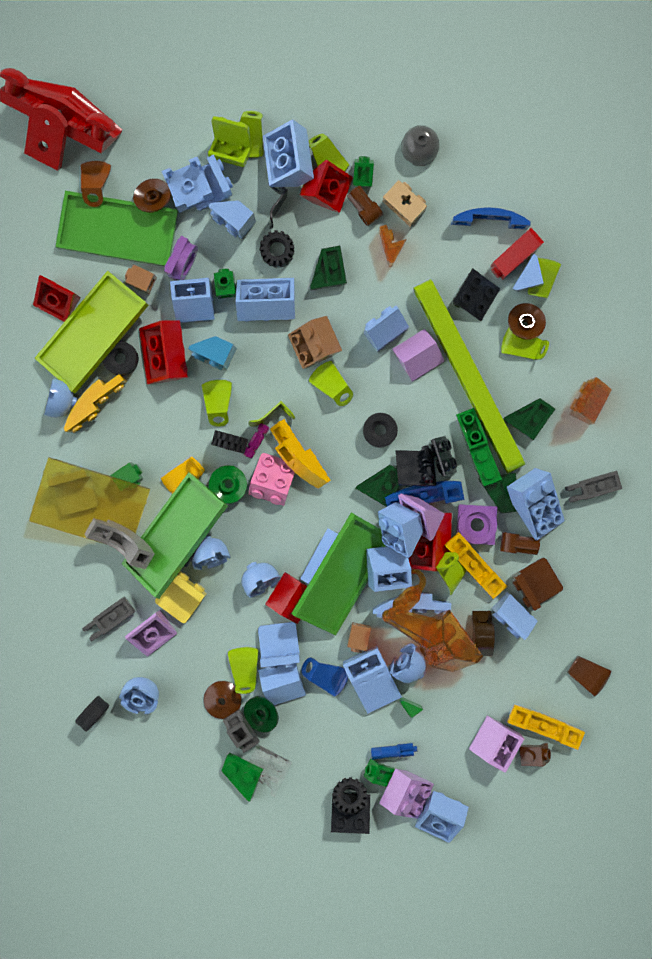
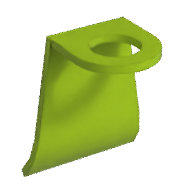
M244 111L240 122L246 124L250 131L252 151L249 158L262 157L264 154L261 121L263 114L257 111Z
M322 133L308 141L317 167L325 160H328L343 171L347 170L349 163L328 136ZM317 138H320L317 142L312 143Z
M538 258L544 284L529 288L528 295L548 299L561 264L553 260Z
M508 328L502 341L501 352L503 354L541 360L548 351L549 341L541 340L538 337L531 340L521 339Z
M332 361L321 364L311 374L309 382L332 398L338 406H345L352 400V390ZM345 393H348V398L345 401L341 402V396Z
M227 380L207 381L201 386L209 423L216 427L225 426L229 422L228 407L232 382ZM215 417H222L224 421L218 423L213 421Z
M280 401L262 418L248 421V425L251 427L259 426L279 407L293 420L295 416Z
M446 552L436 567L448 586L450 595L454 593L466 573V569L458 562L459 555L456 552Z
M241 647L228 651L229 663L236 685L235 692L239 694L253 692L256 687L258 649Z

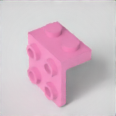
M262 453L251 479L248 494L256 499H264L275 505L280 504L284 506L295 472L282 458Z

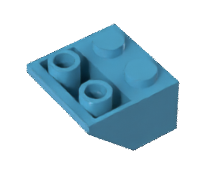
M217 336L189 345L188 348L192 352L191 356L202 362L206 359L211 366L222 370V368L228 369L237 349L234 344Z

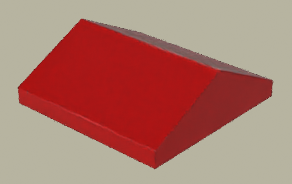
M284 572L265 605L281 616L298 624L300 619L291 613L308 585Z

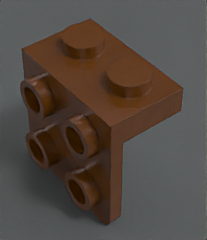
M540 558L511 575L514 579L512 584L518 592L521 591L524 596L522 600L525 606L534 611L541 608L540 604L563 590L562 584L546 558Z

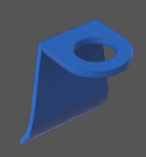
M312 657L307 658L302 665L303 676L334 697L343 690L347 683L348 675L344 667L319 663ZM312 662V669L307 673L306 667L308 663Z

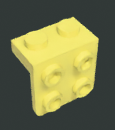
M182 571L177 574L160 599L156 598L155 603L181 623H186L207 593L205 588L198 583H192L189 580L190 577Z

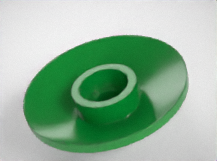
M231 465L221 466L211 474L209 489L225 503H234L244 496L247 489V479L239 468ZM226 481L232 482L231 488L225 486Z

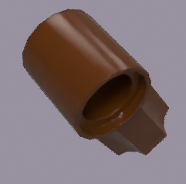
M361 186L355 187L347 195V198L357 209L359 217L366 226H370L384 215L375 201L372 202Z
M502 532L500 551L538 555L540 539L536 541L533 537Z

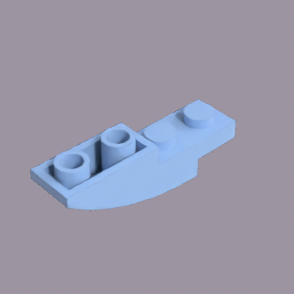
M431 592L409 593L373 607V614H377L376 617L388 618V615H396L397 619H407V616H412V609L420 613L434 610V613L446 614V611H451V602L432 600L433 594Z

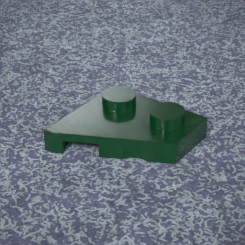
M340 245L321 249L310 285L311 291L347 284Z
M539 398L505 416L503 420L533 441L553 414L555 408Z
M388 465L357 485L355 489L387 507L385 497L395 493L400 486L398 485L397 468Z
M516 473L500 475L502 478L501 482L484 488L500 513L517 512L511 502L507 486L517 480Z

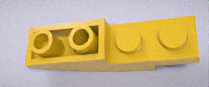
M118 374L106 384L100 379L92 384L75 403L66 420L64 430L69 433H76L83 427L82 424L87 420L90 422L98 417L97 413L101 410L97 404L106 402L111 393L121 391L127 382L125 378Z
M285 419L270 428V431L279 443L275 450L299 477L318 489L331 481L312 450L308 449L305 451Z

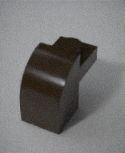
M472 611L473 656H493L495 631L492 612Z

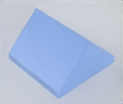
M533 254L514 285L513 290L516 292L544 284L537 255Z
M277 665L276 669L266 670V668L258 670L263 694L273 705L306 696L297 666L285 667V665Z

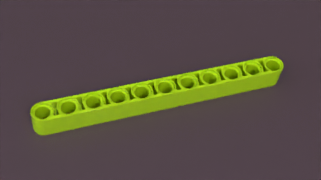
M429 279L413 288L414 293L472 407L475 409L478 419L505 471L510 473L524 466L525 461L433 281Z

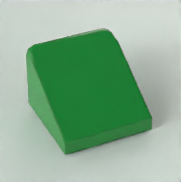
M400 698V703L410 718H413L423 710L421 705L406 698Z

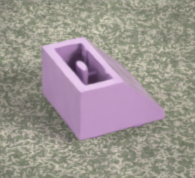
M487 715L469 750L490 765L506 773L524 741V737L519 732Z
M395 768L379 804L394 815L418 819L423 812V807L431 794L434 784L411 772Z

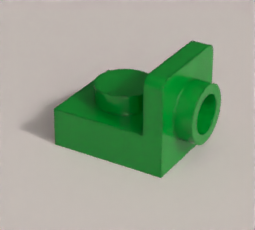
M359 156V159H355L353 186L372 187L374 160H370V157Z
M370 759L365 767L364 777L373 784L387 787L395 768Z

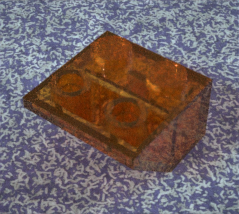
M597 377L586 382L584 381L579 388L580 395L578 399L575 398L570 405V409H572L570 415L589 425L594 424L612 389Z

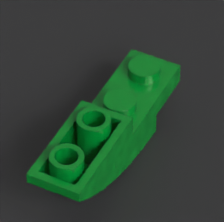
M472 408L456 414L466 447L483 488L501 482L502 478L489 449L487 438L475 409Z

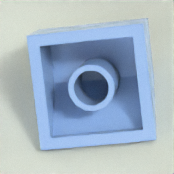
M433 791L428 797L415 827L450 843L464 827L469 807L463 805L460 801L446 797L443 793Z

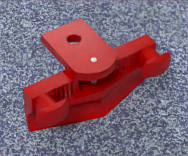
M14 68L1 70L0 77L5 79V85L0 88V102L29 116L24 154L58 171L62 168L67 136L102 154L122 133L123 129L76 88L28 79L26 75ZM42 141L48 145V148L43 145Z

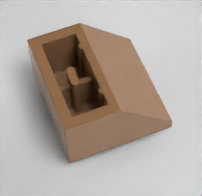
M327 316L312 319L288 334L302 369L324 361L342 351Z

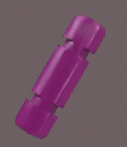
M260 423L258 426V431L254 433L248 444L249 447H246L243 454L250 459L253 458L256 453L255 450L259 448L263 441L264 434H267L269 427L263 423Z

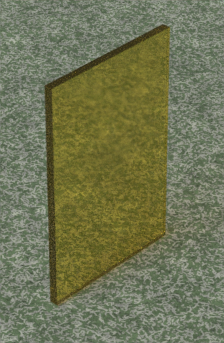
M48 457L29 521L86 538L85 532L93 518L104 522L111 520L136 534L144 507L147 504L146 501L150 488Z

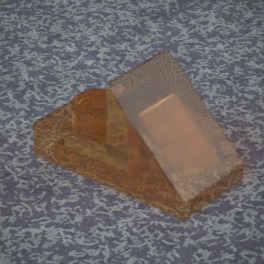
M387 225L379 227V234L388 266L392 267L407 239L392 243L394 241L393 232L391 229L388 230Z

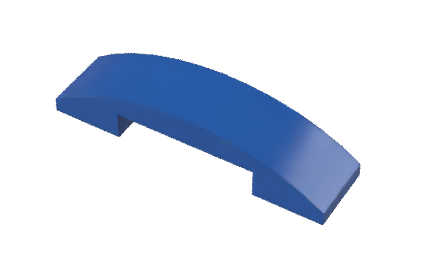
M491 207L464 211L455 215L451 221V225L471 226L473 219L509 221L508 229L527 230L531 225V221L520 214Z
M438 481L436 486H412L385 497L387 507L395 502L400 504L398 497L400 494L420 498L426 503L445 500L447 504L465 500L461 481Z

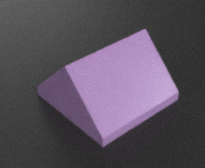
M425 329L392 349L411 381L444 362L437 343Z
M405 494L398 495L401 505L420 514L423 528L422 536L431 541L438 530L444 513L420 498Z
M159 610L127 634L125 638L148 657L174 637L177 632Z

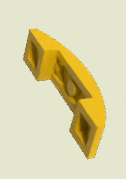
M459 532L445 544L450 552H456L459 555L458 561L493 599L508 587Z
M515 704L507 721L509 724L536 732L577 750L585 734L583 730Z

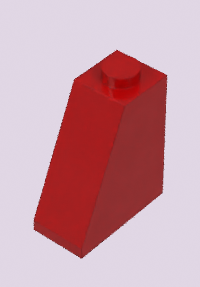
M531 227L490 265L492 273L497 278L505 279L535 253L544 241Z

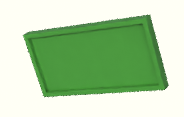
M65 190L55 247L165 267L169 257H171L179 211L178 209L164 207L157 212L147 213L139 210L134 202L103 197V202L100 206L91 207L84 202L82 193ZM87 196L89 201L91 202H97L99 200L98 196Z
M188 472L141 536L155 553L146 570L129 565L126 559L121 564L155 598L160 599L228 505L196 476Z
M351 512L291 614L336 636L368 582L366 549L385 547L382 542L381 529Z

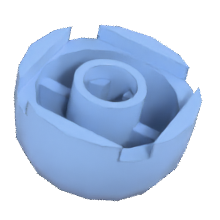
M53 378L44 415L55 418L64 417L68 414L70 408L74 407L77 398L73 397V392L69 390L63 381Z
M206 536L191 562L195 570H202V566H207L208 569L226 563L227 558L230 559L231 557L227 546L222 540Z
M253 562L246 567L247 570L242 576V586L247 596L253 598L265 593L264 590L269 586L273 588L279 583L281 577L271 564L263 562L257 564V562Z
M412 643L405 645L399 651L402 652L401 656L398 659L394 657L390 665V674L401 682L412 683L423 678L426 674L427 659L419 647Z
M134 677L123 686L119 699L121 698V705L126 710L138 714L139 711H145L144 714H149L157 708L159 690L150 679Z

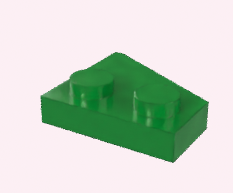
M229 752L221 771L243 797L250 802L264 769Z

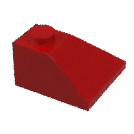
M325 160L313 170L314 179L303 184L299 195L313 204L340 213L353 177L330 161Z

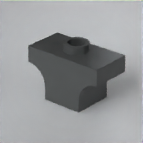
M240 709L223 719L227 728V734L236 748H240L243 753L260 743L259 738Z

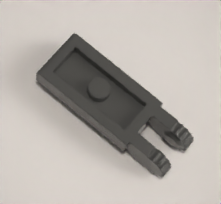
M612 471L566 486L565 490L572 491L576 488H581V495L568 498L569 503L621 490L622 486L618 472Z
M124 596L93 618V621L82 629L85 632L90 630L95 624L100 630L89 638L92 642L136 611Z

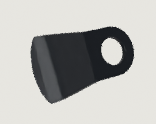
M271 187L281 196L270 211V229H273L274 216L287 198L288 189L285 187H278L280 190Z

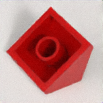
M40 275L38 277L33 306L65 322L74 311L81 297Z

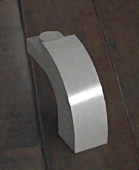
M93 518L85 532L86 538L115 548L131 566L146 570L155 555L151 547L141 537L111 520L104 522Z

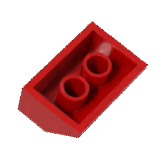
M161 320L139 328L147 384L187 378L188 369L180 320Z
M443 512V519L431 541L421 535L412 555L408 558L411 569L438 571L436 567L446 552H450L445 544L451 539L452 513Z

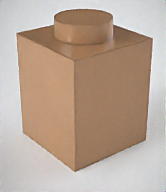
M133 264L132 268H129L125 274V282L129 286L150 294L157 277L155 274Z
M352 622L347 644L351 651L362 653V650L367 651L371 626Z

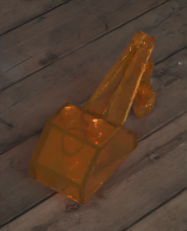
M412 569L411 575L416 574L419 577V584L406 588L394 599L393 608L383 612V620L418 643L425 661L431 668L454 672L477 664L483 658V655L450 609L433 617L408 612L419 602L421 593L426 587L424 574L420 570Z

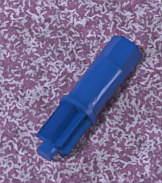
M413 743L371 748L372 760L414 756V752H418L417 746H413Z

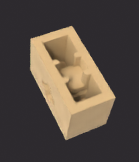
M398 180L383 196L382 202L411 227L426 211V201L420 195L416 196L411 192L412 188L406 182L402 183ZM408 199L409 205L407 203L403 205V200L406 201Z

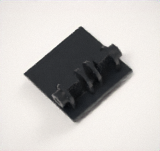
M472 268L464 283H462L461 288H459L457 295L453 298V305L463 308L476 319L482 321L500 288Z
M446 435L430 440L432 453H437L433 457L438 456L439 459L435 463L440 462L436 466L441 476L457 472V462L452 457L450 451L452 448L449 439H446Z
M422 446L420 451L395 450L398 485L436 486L434 458L429 446Z
M332 793L331 832L370 834V794H368L365 807L358 814L345 815L334 806ZM343 793L342 795L343 800L349 804L354 803L358 798L357 794Z

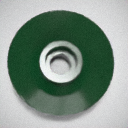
M255 696L245 703L244 716L253 729L267 733L277 726L279 721L278 712L273 703L268 699Z

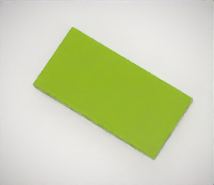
M107 270L36 355L35 359L58 380L63 381L71 392L76 393L149 304Z

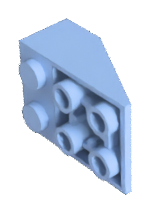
M534 468L507 486L513 506L536 541L565 521L551 473Z
M377 645L343 661V667L367 714L402 698Z

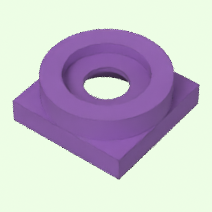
M180 236L164 270L169 278L175 281L186 278L198 251V246L190 243L187 238Z
M458 504L456 534L459 532L471 544L495 545L497 507ZM480 518L484 522V527L481 531H474L471 528L473 519Z

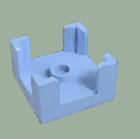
M198 156L190 159V165L176 171H172L171 168L162 171L179 213L215 198Z

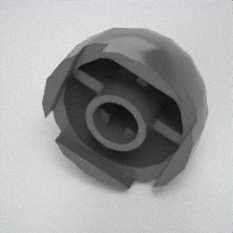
M417 125L411 128L402 140V154L406 160L415 166L430 164L439 152V138L436 132L425 125Z

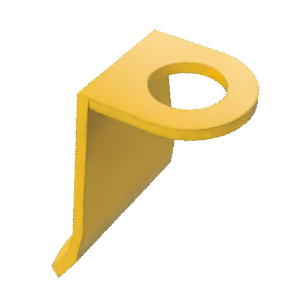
M191 456L161 477V480L165 487L173 494L188 472L199 479L205 472V469Z

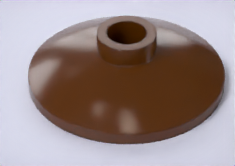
M161 179L143 181L137 186L133 194L136 207L147 213L163 209L171 198L168 184Z
M521 303L510 311L508 326L517 337L531 340L543 333L546 319L544 313L537 306L530 303ZM522 322H526L528 326L523 325Z
M217 681L211 684L204 694V706L207 712L218 719L228 717L240 709L242 703L241 694L235 692V685L229 681ZM224 698L225 704H220L218 700Z

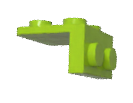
M213 116L211 122L214 140L208 151V157L214 155L216 160L220 159L222 162L244 168L252 151L249 127L242 122Z

